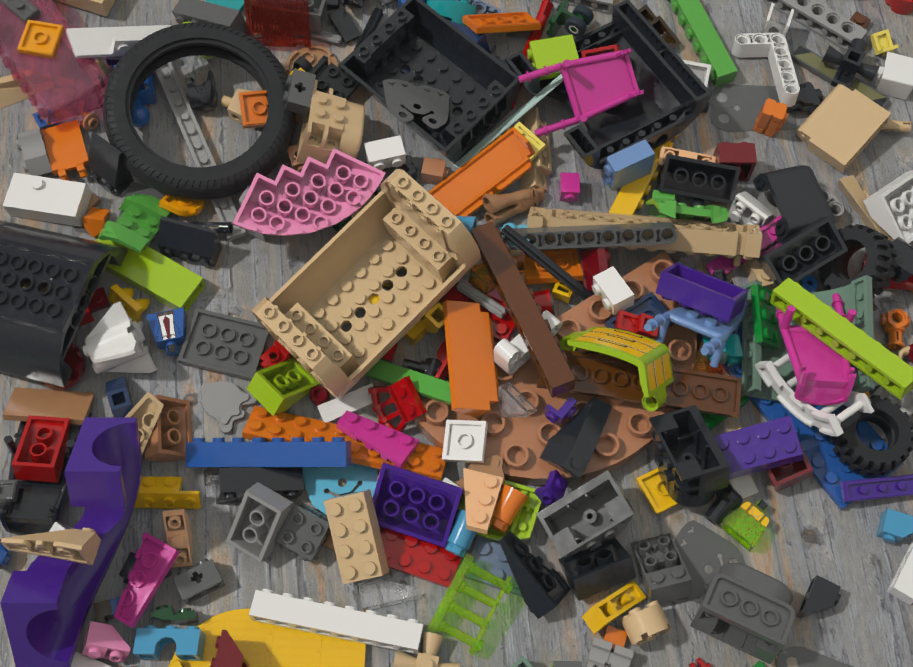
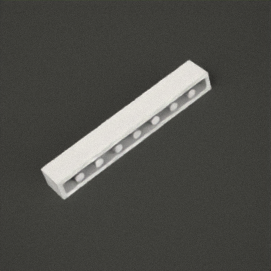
M270 589L255 590L249 612L252 621L392 650L398 649L402 652L418 655L423 634V624H420V621L416 619L405 621L392 614L381 616L372 610L361 612L352 606H345V608L337 607L335 603L328 601L322 604L309 597L298 599L289 593H283V595L274 594L275 592Z

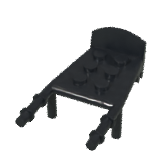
M20 421L18 431L14 434L15 442L11 436L4 438V442L11 453L8 480H17L11 464L27 421ZM73 440L66 442L70 453H65L64 464L58 483L19 480L21 485L17 501L0 504L2 508L0 520L6 532L17 535L49 532L53 524L58 521L68 495L65 469L75 445Z

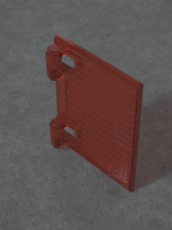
M244 0L247 34L255 38L264 46L296 47L297 45H305V47H311L308 0ZM254 34H262V37L254 36ZM296 35H304V38H296Z

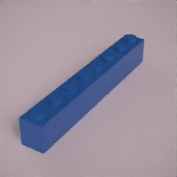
M264 437L252 438V441H245V438H232V442H225V438H212V442H205V438H193V442H186V467L351 466V441H345V437H332V441H325V437H312V441H304V437H292V441H284V437H272V441H264Z

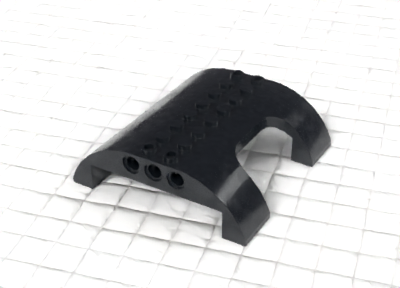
M625 0L613 6L612 22L575 39L574 42L579 58H582L581 51L618 44L621 46V50L631 48L632 52L629 53L630 61L640 91L644 90V94L598 114L586 122L579 123V125L565 131L564 136L587 165L595 169H604L606 157L646 139L652 150L670 141L697 118L709 102L712 93L630 0ZM521 51L505 58V62L518 76L526 74V71L532 72L536 70L531 64L532 61H529ZM540 77L532 79L531 82H523V85L532 93L538 94L555 78L540 80ZM563 81L546 96L560 101L574 116Z

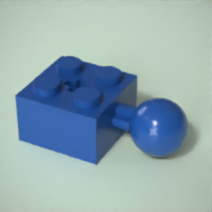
M155 73L148 77L137 94L133 109V124L136 128L144 127L150 121V112L144 105L157 103Z

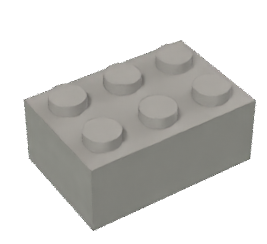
M257 482L246 490L226 542L261 563L273 552L277 543L275 540L289 514L293 502Z

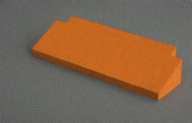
M513 126L436 185L429 193L453 215L470 216L483 206L482 197L484 194H495L498 191H503L528 172L533 165L529 158L535 152L529 141Z
M446 300L443 302L452 411L477 418L490 411L491 405L500 401L497 367L493 358L494 339L492 321L489 317V312H480V303Z

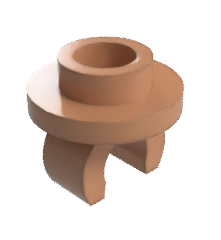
M88 111L81 112L84 119L80 121V125L88 131L94 130L99 122L98 116Z

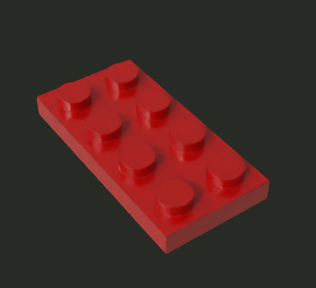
M385 527L383 528L381 538L388 568L451 589L461 560L460 556L448 552L442 546Z

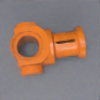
M900 309L888 310L886 314H881L879 323L888 335L887 348L889 350H901L905 347L902 334L905 333V327L908 328L910 325V317L907 312Z

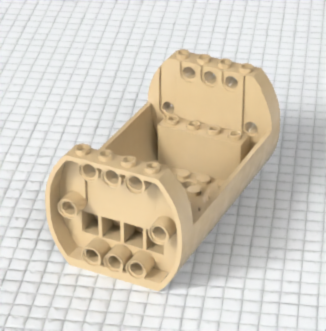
M396 169L381 183V191L270 299L265 296L250 311L270 335L289 351L290 355L325 387L332 396L340 400L480 261V250L470 232L456 216L404 170ZM406 269L407 274L404 277L397 276L398 270ZM391 282L393 283V288L388 291L384 290V284ZM377 295L380 297V300L377 304H371L369 298ZM360 309L366 311L365 316L362 318L356 317V312ZM345 323H351L352 328L349 331L345 332L342 330V326Z

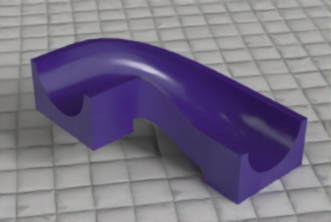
M84 418L65 469L71 507H85L83 516L72 529H93L101 539L93 565L38 556L30 564L27 571L12 572L0 604L16 667H71L85 620L121 543L138 497L142 476V451L137 418Z

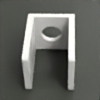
M772 3L761 33H769L770 29H776L778 33L786 36L795 9H791L785 25L769 21L774 7V3Z

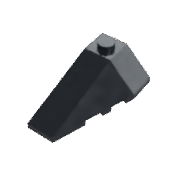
M593 397L548 440L539 458L573 478L582 477L612 406L597 397Z
M509 531L499 541L524 602L529 610L539 619L553 610L571 588L555 569L549 570L543 564L544 560L540 556L534 557L530 553L529 547Z

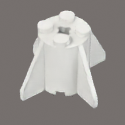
M121 301L113 304L85 339L86 345L82 347L84 354L87 357L90 356L93 362L92 367L97 374L100 372H154L157 370V367L148 352V346H143V341L146 340L142 332L144 323L143 321L132 322L133 318H129Z

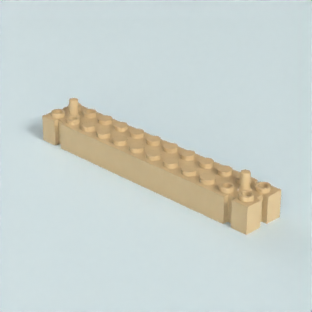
M530 207L527 220V228L671 222L677 229V239L672 244L623 247L629 250L645 248V250L651 252L657 251V249L665 250L667 253L683 251L688 255L703 253L705 256H715V254H719L726 258H733V266H740L741 257L747 260H753L754 257L760 258L763 236L760 226L752 224L737 225L736 223L727 222L712 224V221L554 208L552 210L542 207ZM668 229L663 232V235L669 237L674 232ZM650 230L643 233L645 237H651L654 234ZM626 231L623 235L626 238H631L634 234L631 231ZM606 232L604 234V237L607 239H612L614 237V234L611 232ZM586 233L584 235V237L588 240H591L595 237L592 233ZM551 234L545 236L548 241L555 240V237ZM566 234L565 238L571 241L575 239V236L573 234ZM529 235L526 237L528 239H531V241L533 242L536 241V238L533 235Z

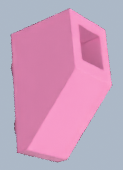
M90 621L85 632L81 655L93 659L102 658L116 663H125L130 653V647L116 629L109 624Z

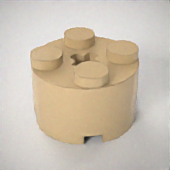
M658 600L647 604L646 608L642 610L640 607L632 609L628 612V615L621 618V623L632 646L647 643L656 639L655 637L660 633L663 635L672 629Z

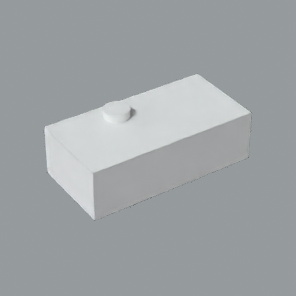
M14 173L3 207L13 217L82 227V217L87 214L86 210L92 192L86 183Z

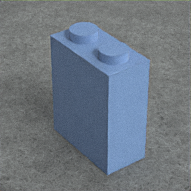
M646 139L606 157L602 180L606 186H609L611 191L651 173L655 153Z

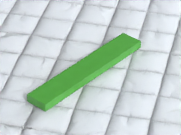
M379 360L364 375L389 385L410 376L418 395L451 405L450 383L448 381L383 360Z

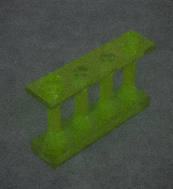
M467 553L427 630L431 633L444 631L471 646L469 653L474 655L475 651L477 653L480 652L485 642L481 639L504 594L509 595L514 583L511 582L513 578L510 575L504 581L476 566L477 563L474 562L475 557ZM473 573L501 588L496 600L466 585L467 582L464 581L466 575ZM463 592L491 607L486 620L456 604L457 601L454 598L457 593L461 594ZM447 612H454L480 626L481 629L476 639L447 624V621L444 620Z

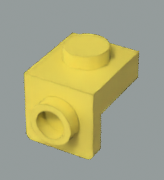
M889 29L870 35L875 55L882 53L883 56H886L887 52L894 53L893 49L899 48L898 44L893 46Z

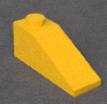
M633 580L592 606L582 618L593 634H596L643 601L646 596Z

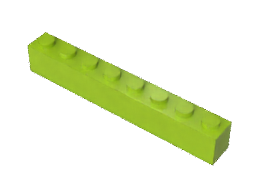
M787 278L772 291L770 300L772 305L783 311L784 314L789 305L794 306L795 312L792 320L901 400L913 389L912 366L901 360L896 354L890 352L880 342L875 341L862 329L853 325L847 318L842 317L830 306L820 301L814 294L809 293L799 283Z

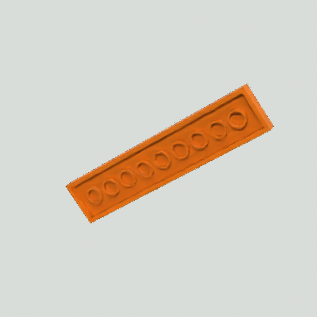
M254 406L242 431V438L252 440L255 437H264V441H272V437H284V441H292V437H304V441H312V437H325V441H332V437H345V441H351V463L381 469L383 462L395 466V463L382 459L380 457L381 454L374 449L369 450L366 448L365 443L362 441H356L339 430L337 424L325 423L317 419L286 412L273 416L266 408ZM418 443L417 448L402 468L441 481L446 462L442 460L443 449Z

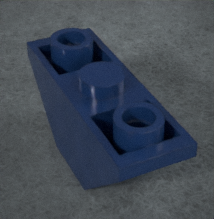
M123 376L106 382V394L113 416L125 417L134 407L126 377Z

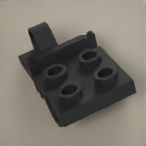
M325 55L314 67L302 56L293 63V69L301 67L305 72L316 75L315 80H318L317 91L327 93L329 88H333V95L345 98L347 101L359 87L343 74L339 67L333 63L328 65V57Z

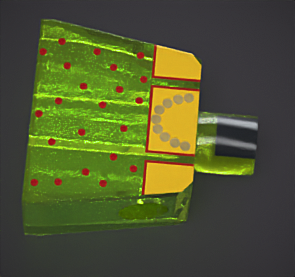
M758 500L754 506L746 501L727 516L719 527L750 552L758 543L770 521L764 515L769 506L763 500Z

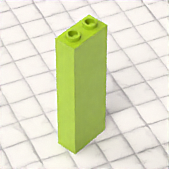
M99 238L96 240L97 242L128 249L121 266L108 264L105 271L173 310L184 308L186 313L206 287L203 277L148 246L145 250L142 249L138 253L115 241L100 240Z

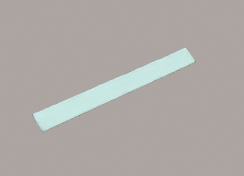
M562 74L556 77L464 155L454 166L458 169L563 82Z

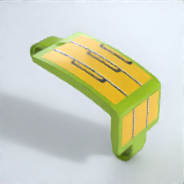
M591 327L586 331L573 332L561 339V350L575 352L582 348L607 354L636 365L644 394L642 398L643 407L647 411L652 412L665 404L667 397L666 386L673 382L670 352L665 344L636 333L606 327Z

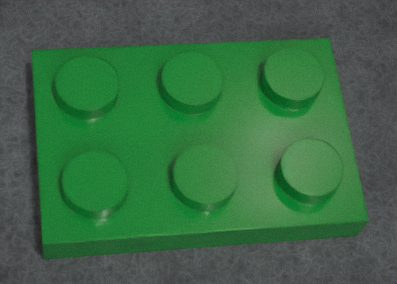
M759 284L751 285L755 343L771 350L781 349L782 336L779 332V321L775 316L777 312L776 307L770 303L772 291Z

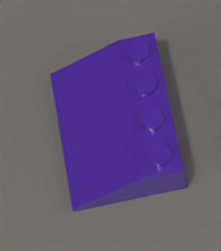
M383 462L372 498L378 525L445 548L455 522L463 488Z

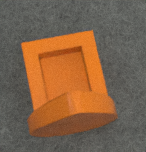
M92 207L82 217L83 225L91 237L94 238L103 229L106 221L110 218V210Z

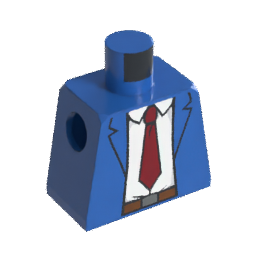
M184 308L146 315L158 348L166 349L167 356L178 355V346L183 345L187 334V315Z

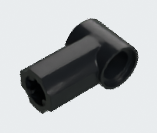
M728 484L727 488L717 490V499L704 515L708 521L717 527L730 510H736L743 502L742 496L730 484Z

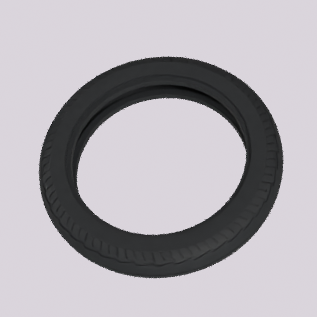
M192 22L169 26L148 35L136 43L115 66L108 80L103 101L105 131L110 144L123 153L124 166L137 179L149 187L170 196L192 200H210L231 196L244 191L247 186L251 185L256 173L267 176L281 161L289 147L295 129L296 113L284 110L285 102H282L284 92L288 91L289 87L286 86L288 75L275 55L258 40L242 31L206 22ZM194 55L223 58L245 69L258 82L262 90H266L267 94L265 95L269 106L267 121L259 138L246 152L220 165L188 167L160 157L142 141L133 124V109L137 94L143 83L152 73L173 60Z

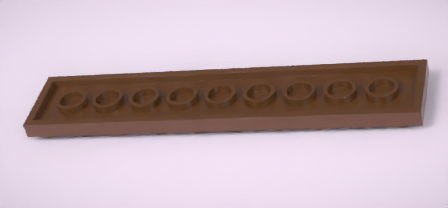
M560 349L561 352H565L568 358L567 364L570 369H574L577 376L575 389L568 392L642 404L644 394L636 365L619 358ZM672 367L673 382L666 386V402L661 407L683 409L696 405L700 413L732 418L739 417L742 377ZM539 373L537 388L547 389Z

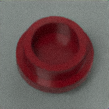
M317 386L311 390L310 400L314 405L318 406L329 401L330 394L325 387Z

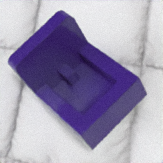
M570 396L558 411L548 404L545 407L544 414L550 422L561 425L566 418L570 419L577 410L575 408L577 401Z
M557 470L550 471L545 486L537 488L534 493L544 505H551L564 497L568 483Z

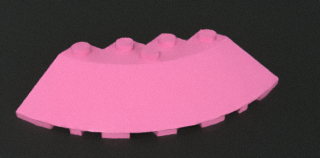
M333 148L326 164L308 156L301 173L285 165H282L275 181L256 173L232 224L249 231L276 236L301 235L323 230L348 218L361 208L378 188L386 172Z

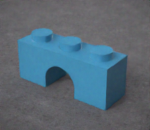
M145 625L144 628H137L133 654L142 660H160L162 649L167 644L176 643L175 655L180 660L202 661L206 635L196 626H187L186 629H179L177 626L171 625L165 628Z

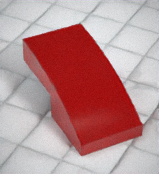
M623 310L617 312L615 329L656 338L659 326L655 331H646L644 325L649 319H654V316L644 313L636 315Z

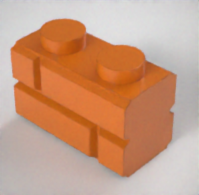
M770 98L766 99L753 130L760 134L764 133V135L772 138L776 132L781 131L783 123L785 124L789 114L786 113L787 105L781 102L777 103Z

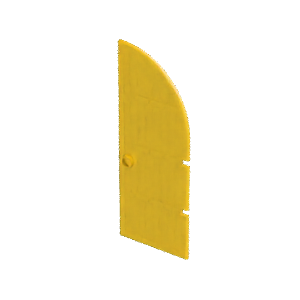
M236 609L215 615L197 626L206 635L202 661L180 660L184 667H210L212 658H216L218 650L215 648L218 636H221L222 630L228 631L247 660L249 667H365L366 644L252 621L249 616L250 609ZM176 651L170 661V664L173 663L175 660L179 659L175 655Z

